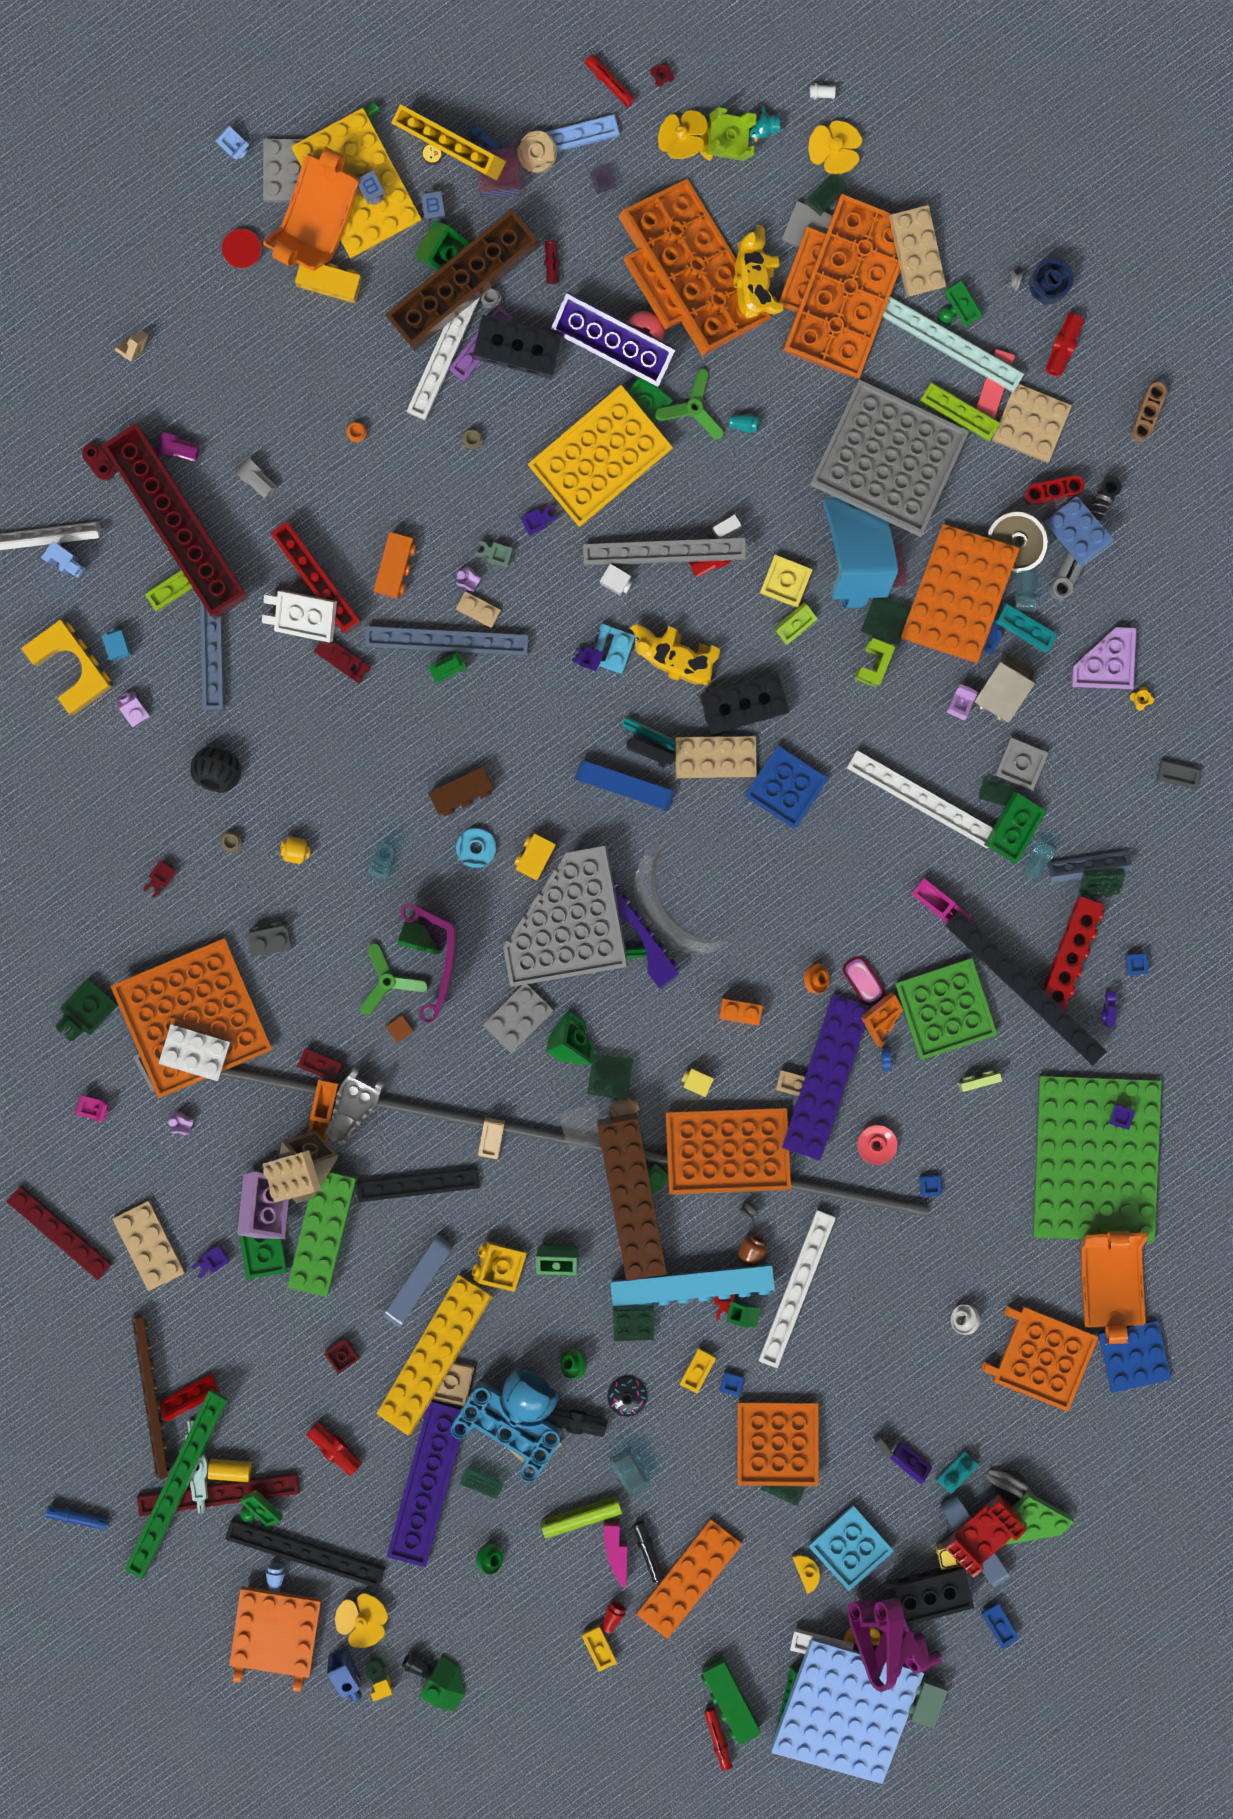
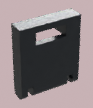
M633 738L628 739L626 748L629 751L659 762L657 766L662 768L666 765L671 766L675 756Z

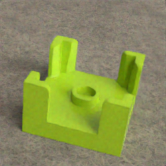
M717 108L709 114L707 155L745 161L754 155V145L748 147L749 129L756 124L757 114L746 113L739 117L724 114L728 109Z
M872 638L868 642L865 651L879 657L875 659L872 669L874 671L861 667L856 672L854 680L874 688L880 686L895 646Z

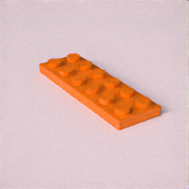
M710 1518L669 1569L664 1579L659 1582L640 1606L636 1615L668 1639L742 1546V1542Z

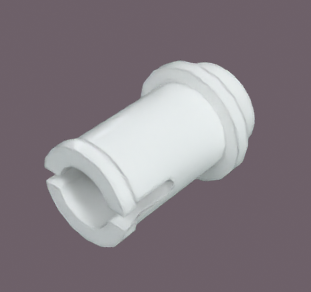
M817 83L810 85V98L814 100L816 98L834 99L835 85H817Z

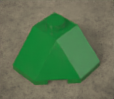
M423 920L405 921L397 942L398 945L420 951H429V953L437 955L440 953V949L426 925L422 924Z
M568 1011L549 1035L546 1052L560 1062L590 1065L592 1064L595 1047L592 1040L588 1041L584 1030L587 1028L584 1021Z
M441 1655L433 1668L432 1674L421 1687L419 1697L436 1708L455 1711L465 1695L459 1665Z

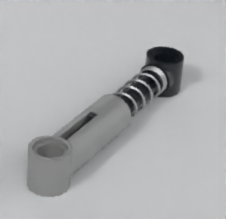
M1107 477L1098 485L1096 504H1093V510L1090 512L1099 523H1102L1101 519L1103 515L1105 516L1104 513L1109 508L1108 505L1114 501L1122 489V484L1116 477ZM1107 483L1113 485V493H1109L1105 489ZM1067 552L1054 582L1050 585V595L1056 600H1063L1072 593L1076 580L1083 568L1069 552ZM1075 562L1068 578H1066L1072 563ZM1058 584L1065 586L1066 591L1064 594H1060L1057 591Z

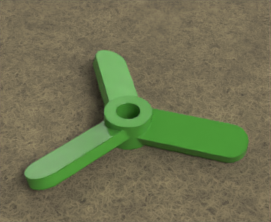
M699 369L696 372L690 399L687 403L658 409L655 413L656 419L665 421L683 416L694 417L714 439H720L723 436V430L706 413L702 405V398L708 379L707 370ZM691 405L696 407V411L691 408Z
M371 944L368 947V953L379 977V983L361 1005L360 1010L362 1014L370 1015L391 988L417 992L427 990L428 983L423 979L392 975L379 945ZM385 978H389L391 980L390 985H385Z

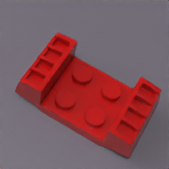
M997 1495L956 1529L953 1535L942 1545L974 1578L984 1570L983 1563L1011 1538L1016 1541L1026 1532L1027 1523L1000 1495Z

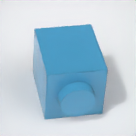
M116 628L107 631V635L102 636L109 660L117 661L132 656L124 631H119Z

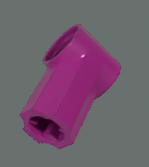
M164 432L161 434L157 448L158 454L171 458L175 456L196 462L200 452L199 444L179 439L175 435Z

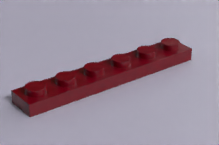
M19 1186L6 1201L96 1280L99 1281L113 1265L24 1187Z

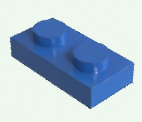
M998 1602L981 1611L983 1618L1002 1649L1019 1639Z

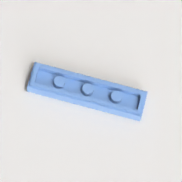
M615 114L545 132L554 139L557 145V152L620 136Z

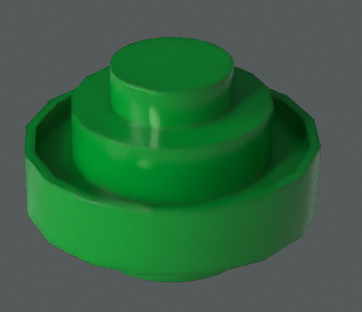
M569 1349L564 1352L560 1361L562 1374L568 1379H579L584 1375L587 1368L585 1354L578 1349Z
M490 1543L482 1546L476 1558L478 1570L489 1575L495 1574L503 1563L502 1549L498 1545Z

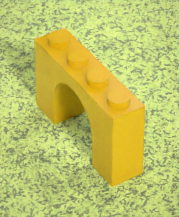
M59 620L21 649L35 666H39L51 656L61 651H71L79 658L82 666L80 679L74 686L57 697L66 711L74 716L111 689L112 685L109 682L112 680L105 671L101 672L98 668L100 663L95 656L87 653L85 649L88 647L81 638H76L74 635L75 629L70 622L66 623L63 620Z

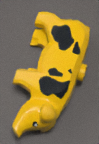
M756 225L755 231L744 236L738 243L739 251L735 264L736 276L734 277L733 284L737 288L740 311L746 318H754L762 312L776 315L783 311V302H778L776 297H772L768 291L770 278L774 277V268L779 267V257H773L763 252L765 229L761 225Z
M640 624L630 628L635 635V651L637 654L643 656L656 668L667 672L669 678L676 681L682 679L695 685L703 684L707 686L710 684L712 666L719 657V648L699 643L698 651L695 653L689 647L680 644L681 635L678 634L677 629L670 626L667 627V632L661 638H656L649 629Z

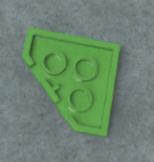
M1027 1492L1012 1507L1027 1523V1530L1018 1540L1015 1541L1011 1538L1004 1545L1060 1536L1074 1523L1073 1517Z

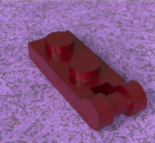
M320 641L313 651L358 684L362 682L363 675L371 669L370 666L334 641L330 643ZM356 664L359 668L356 673H353L351 669Z

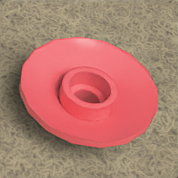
M869 1126L862 1131L858 1138V1152L863 1160L869 1164H886L893 1159L897 1152L896 1136L885 1126ZM874 1141L880 1142L878 1148L873 1147Z

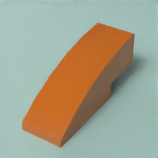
M318 1080L307 1133L316 1130L327 1142L326 1131L332 1120L338 1084Z

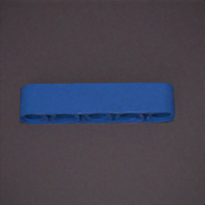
M584 760L580 761L574 778L583 783L667 811L675 793L664 787Z

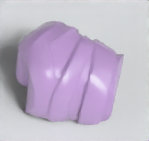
M466 566L457 572V585L474 592L482 577L475 573L471 567Z
M176 1111L169 1118L171 1133L190 1135L194 1119L185 1116L180 1111Z

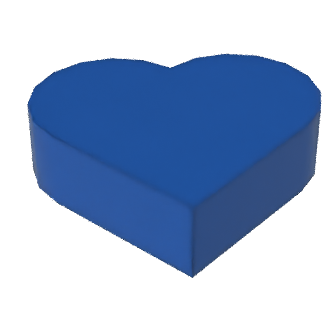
M890 1047L882 1048V1069L884 1071H891Z

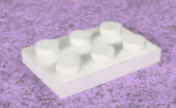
M170 1025L158 1064L218 1081L230 1042Z

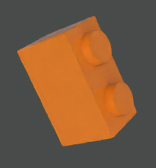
M721 998L718 1018L759 1026L763 1005Z

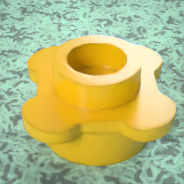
M1140 687L1138 692L1130 694V700L1134 701L1136 709L1139 711L1154 702V698L1146 687Z

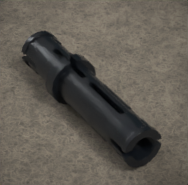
M638 1521L632 1525L638 1540L637 1546L641 1548L652 1582L662 1581L664 1575L652 1546V1537H649L644 1521ZM642 1535H643L644 1538H645V1541H646V1544H647V1547H648L647 1549H646L645 1544H644V1541H643V1539H642ZM649 1555H651L655 1568L652 1566Z

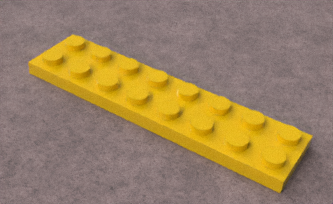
M462 1275L456 1277L376 1413L407 1436L412 1435L491 1301L492 1295Z

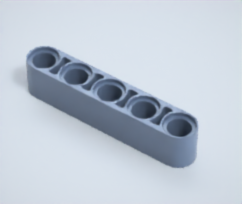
M438 1234L436 1235L384 1313V1318L399 1328L401 1327L454 1247L453 1244Z
M957 1495L940 1505L941 1510L955 1530L971 1517ZM995 1553L983 1563L984 1570L982 1571L994 1589L1011 1578Z

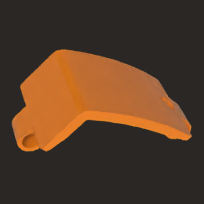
M324 147L325 149L320 159L311 154L305 156L280 228L273 231L263 241L264 246L273 250L272 258L289 267L298 263L315 271L333 258L356 197L360 180L343 171L345 156L328 147Z
M1109 1231L1107 1234L1086 1235L1080 1244L1085 1327H1105L1108 1344L1129 1343L1127 1341L1128 1333L1126 1327L1145 1325L1146 1323L1142 1247L1146 1243L1147 1233Z

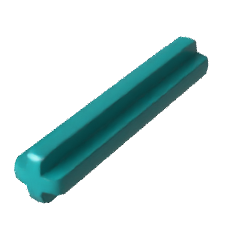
M629 717L625 718L622 724L624 728L675 751V739Z

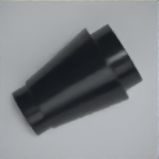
M409 1652L402 1662V1667L409 1673L428 1679L432 1674L433 1668L417 1653Z

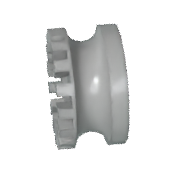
M1013 270L1010 275L1011 278H1009L1011 281H1008L1007 288L1013 287L1017 291L1023 273L1016 274Z

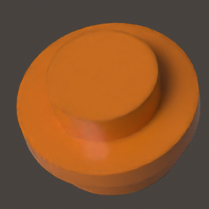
M352 422L347 427L346 433L351 441L361 442L367 436V429L361 422Z

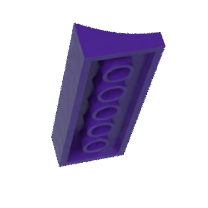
M569 292L566 293L551 328V331L562 335V337L658 387L663 383L677 348Z

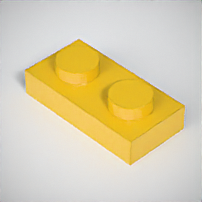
M698 1348L679 1385L698 1394L716 1357Z
M600 1625L581 1633L599 1672L617 1664V1659Z

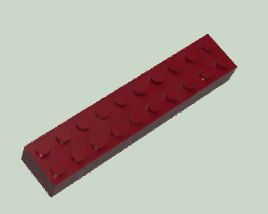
M135 423L104 443L102 447L210 616L216 620L247 600L249 596L142 429Z

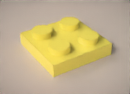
M774 555L760 594L798 608L813 569Z

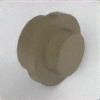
M469 429L463 434L462 441L466 448L475 450L481 446L483 438L478 430Z
M228 832L221 839V845L227 852L237 851L242 844L241 837L235 832Z

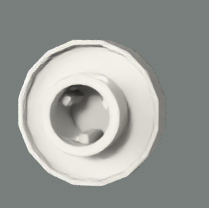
M959 1305L953 1310L951 1325L957 1333L970 1335L978 1329L980 1316L973 1306Z

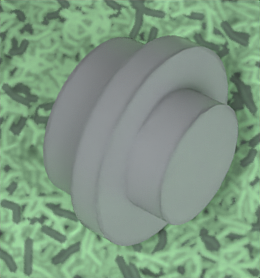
M490 288L481 296V302L484 307L494 309L500 305L501 295L498 290Z

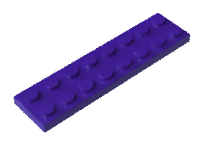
M832 994L781 1148L821 1161L865 1028L861 1016L871 1009L870 1006Z
M432 1400L426 1410L388 1549L387 1557L426 1567L460 1439L455 1438L451 1433L453 1421L461 1409L459 1407ZM457 1424L456 1428L463 1431L464 1425Z

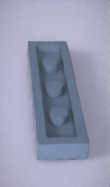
M1127 851L1047 863V871L1051 883L1132 870V864Z

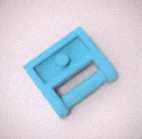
M601 624L595 649L603 650L608 633L614 635L606 660H601L599 667L622 674L635 635Z

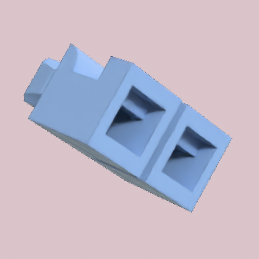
M52 541L41 557L53 566H56L59 562V570L66 575L71 573L80 578L86 568L78 563L79 558L54 541Z

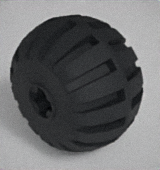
M206 747L197 752L192 759L190 772L194 782L202 786V788L225 793L233 789L238 783L241 767L238 759L229 752L219 748Z

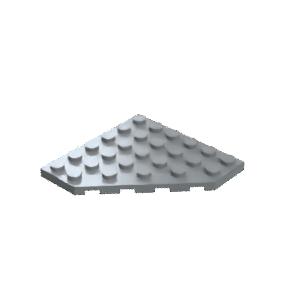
M607 846L569 852L564 855L561 863L554 870L545 887L538 894L530 909L503 947L510 987L629 966Z

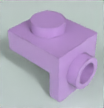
M960 684L953 694L947 713L965 721L978 692L969 686Z
M134 691L123 694L117 701L120 711L132 727L150 717Z

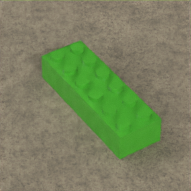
M331 1169L321 1185V1190L316 1193L314 1198L308 1200L287 1288L327 1297L330 1293L358 1179L357 1175Z

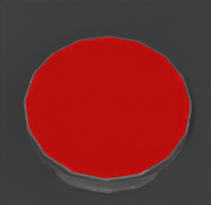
M239 228L232 230L225 236L221 252L229 266L236 270L245 271L253 268L260 261L263 248L260 239L254 232Z

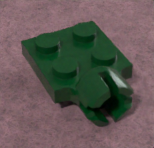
M87 978L60 1007L64 1012V1016L56 1024V1029L59 1033H64L71 1027L64 1034V1037L69 1041H74L83 1032L92 1035L119 1005Z

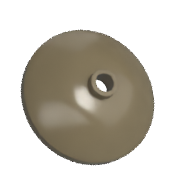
M1013 511L1000 516L990 527L987 536L989 539L1020 548L1012 572H1025L1033 569L1043 560L1048 549V535L1044 525L1039 519L1027 512ZM1022 536L1024 541L1019 542L1017 537Z

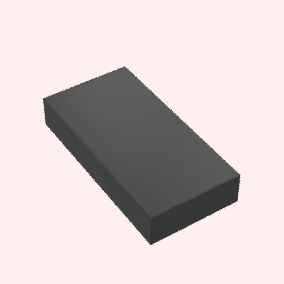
M1161 760L1156 780L1196 790L1201 769Z

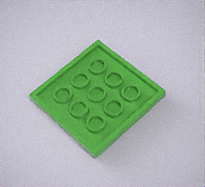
M972 958L895 983L920 1060L997 1035Z

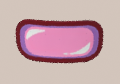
M854 957L844 964L843 973L863 1004L870 1006L883 998L885 994L884 987L863 957Z

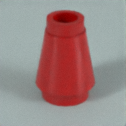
M612 1601L607 1606L601 1627L604 1632L612 1634L613 1630L626 1615L624 1605Z

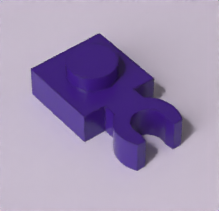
M553 505L546 507L543 513L536 509L520 517L529 537L548 528L545 522H554L559 518L558 515L554 517L548 515V512L554 509Z
M580 647L576 648L579 656L572 658V661L585 669L597 671L603 652L586 647L585 650Z
M1105 991L1104 1010H1101V1022H1104L1103 1025L1108 1027H1116V992Z
M219 1244L201 1256L204 1262H196L191 1268L201 1267L202 1273L197 1276L201 1278L207 1273L208 1269L214 1273L228 1264L230 1260Z

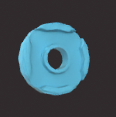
M470 828L458 838L456 853L466 866L472 868L484 867L495 856L496 842L487 830ZM474 842H479L482 845V850L478 854L471 851L470 847Z

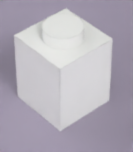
M612 564L609 565L600 580L601 585L620 596L623 592H628L632 582H630V575Z

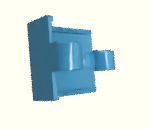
M834 496L832 499H825L823 504L833 538L839 569L831 593L832 599H841L843 608L847 609L862 608L867 604L869 598L887 597L898 573L897 559L888 522Z

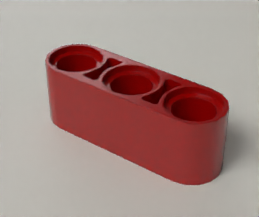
M1070 476L1033 484L1024 491L1023 499L1029 505H1037L1074 497L1084 489V480L1079 476ZM1070 482H1075L1078 485L1077 491L1070 489ZM1055 486L1058 489V495H1052L1049 487ZM1030 490L1038 492V499L1030 497Z

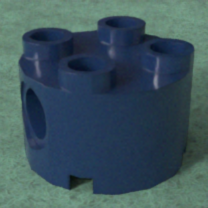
M1048 258L1042 261L1032 272L1029 279V289L1032 296L1044 305L1061 301L1073 285V271L1061 259Z

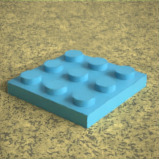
M853 1504L808 1544L809 1548L848 1591L894 1552L893 1548Z

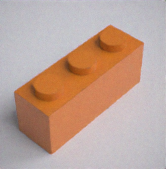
M389 532L373 590L376 594L398 600L400 595H404L406 584L403 583L405 575L409 576L411 569L409 559L410 556H414L417 546L414 544L413 538Z

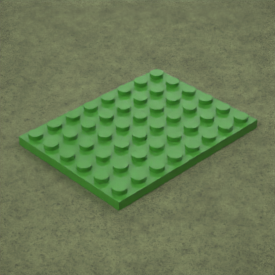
M1039 1076L1033 1212L1034 1238L1084 1239L1086 1235L1107 1234L1109 1231H1129V1233H1147L1146 1242H1155L1161 1080ZM1114 1104L1135 1111L1129 1130L1108 1123Z

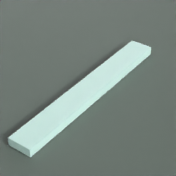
M891 296L889 297L882 316L884 319L1014 393L1024 373Z

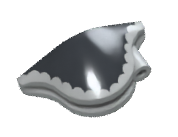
M989 1469L986 1475L997 1493L1007 1501L1018 1502L1027 1492L1034 1495L1025 1478L1016 1471Z

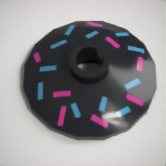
M625 1376L618 1378L611 1384L608 1389L607 1399L609 1406L615 1413L620 1416L630 1417L637 1415L643 1410L647 1402V1392L641 1381L634 1377ZM625 1395L631 1396L630 1401H625L623 1398Z

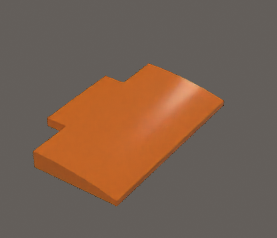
M688 178L622 210L618 218L638 249L625 256L623 261L664 329L666 330L682 322L702 357L772 318L767 312H762L754 318H746L741 313L738 304L737 288L733 284L734 277L736 276V258Z
M841 194L838 197L825 234L809 227L805 228L778 301L783 302V308L796 313L782 352L856 379L860 378L900 270L889 219L891 213Z

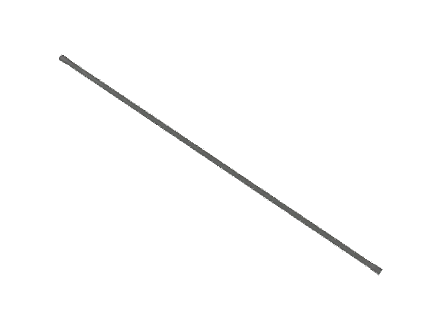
M229 1068L220 1074L223 1077L315 1095L317 1087L315 1084ZM380 1097L375 1106L483 1128L485 1118ZM506 1122L504 1124L503 1132L602 1152L601 1142L597 1140ZM644 1150L646 1161L668 1165L667 1154ZM791 1179L792 1190L903 1211L922 1217H927L929 1205L904 1202Z

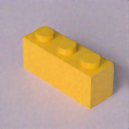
M327 263V266H321L315 271L299 265L295 284L299 288L355 304L362 283V278L358 275L357 271L352 269L343 271L338 266Z

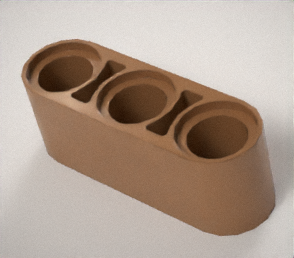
M1161 382L1151 384L1144 392L1130 430V436L1136 442L1144 441L1153 431L1167 393L1165 385ZM1151 389H1157L1160 396L1158 398L1154 397ZM1144 408L1152 410L1153 414L1151 417L1145 415ZM1137 427L1144 428L1145 436L1137 433Z

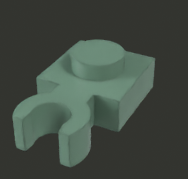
M483 541L478 542V545L483 546L485 550L482 553L475 551L477 557L488 556V563L507 569L513 548L493 542L491 548Z

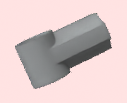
M248 458L235 473L247 485L250 484L257 493L267 499L272 495L277 486Z

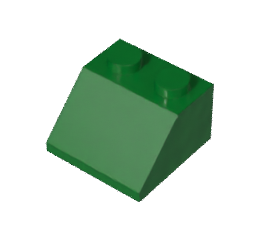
M434 221L414 257L429 269L437 272L470 243L448 225Z

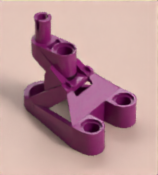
M870 1598L851 1602L848 1605V1617L868 1679L877 1691L883 1692L894 1688L904 1662L914 1673L927 1671L930 1666L942 1663L943 1659L936 1660V1658L942 1657L939 1651L928 1654L923 1634L920 1632L912 1633L909 1630L904 1618L902 1604L898 1599L892 1598L874 1604ZM869 1627H877L884 1631L875 1652ZM887 1659L886 1684H884L879 1677Z

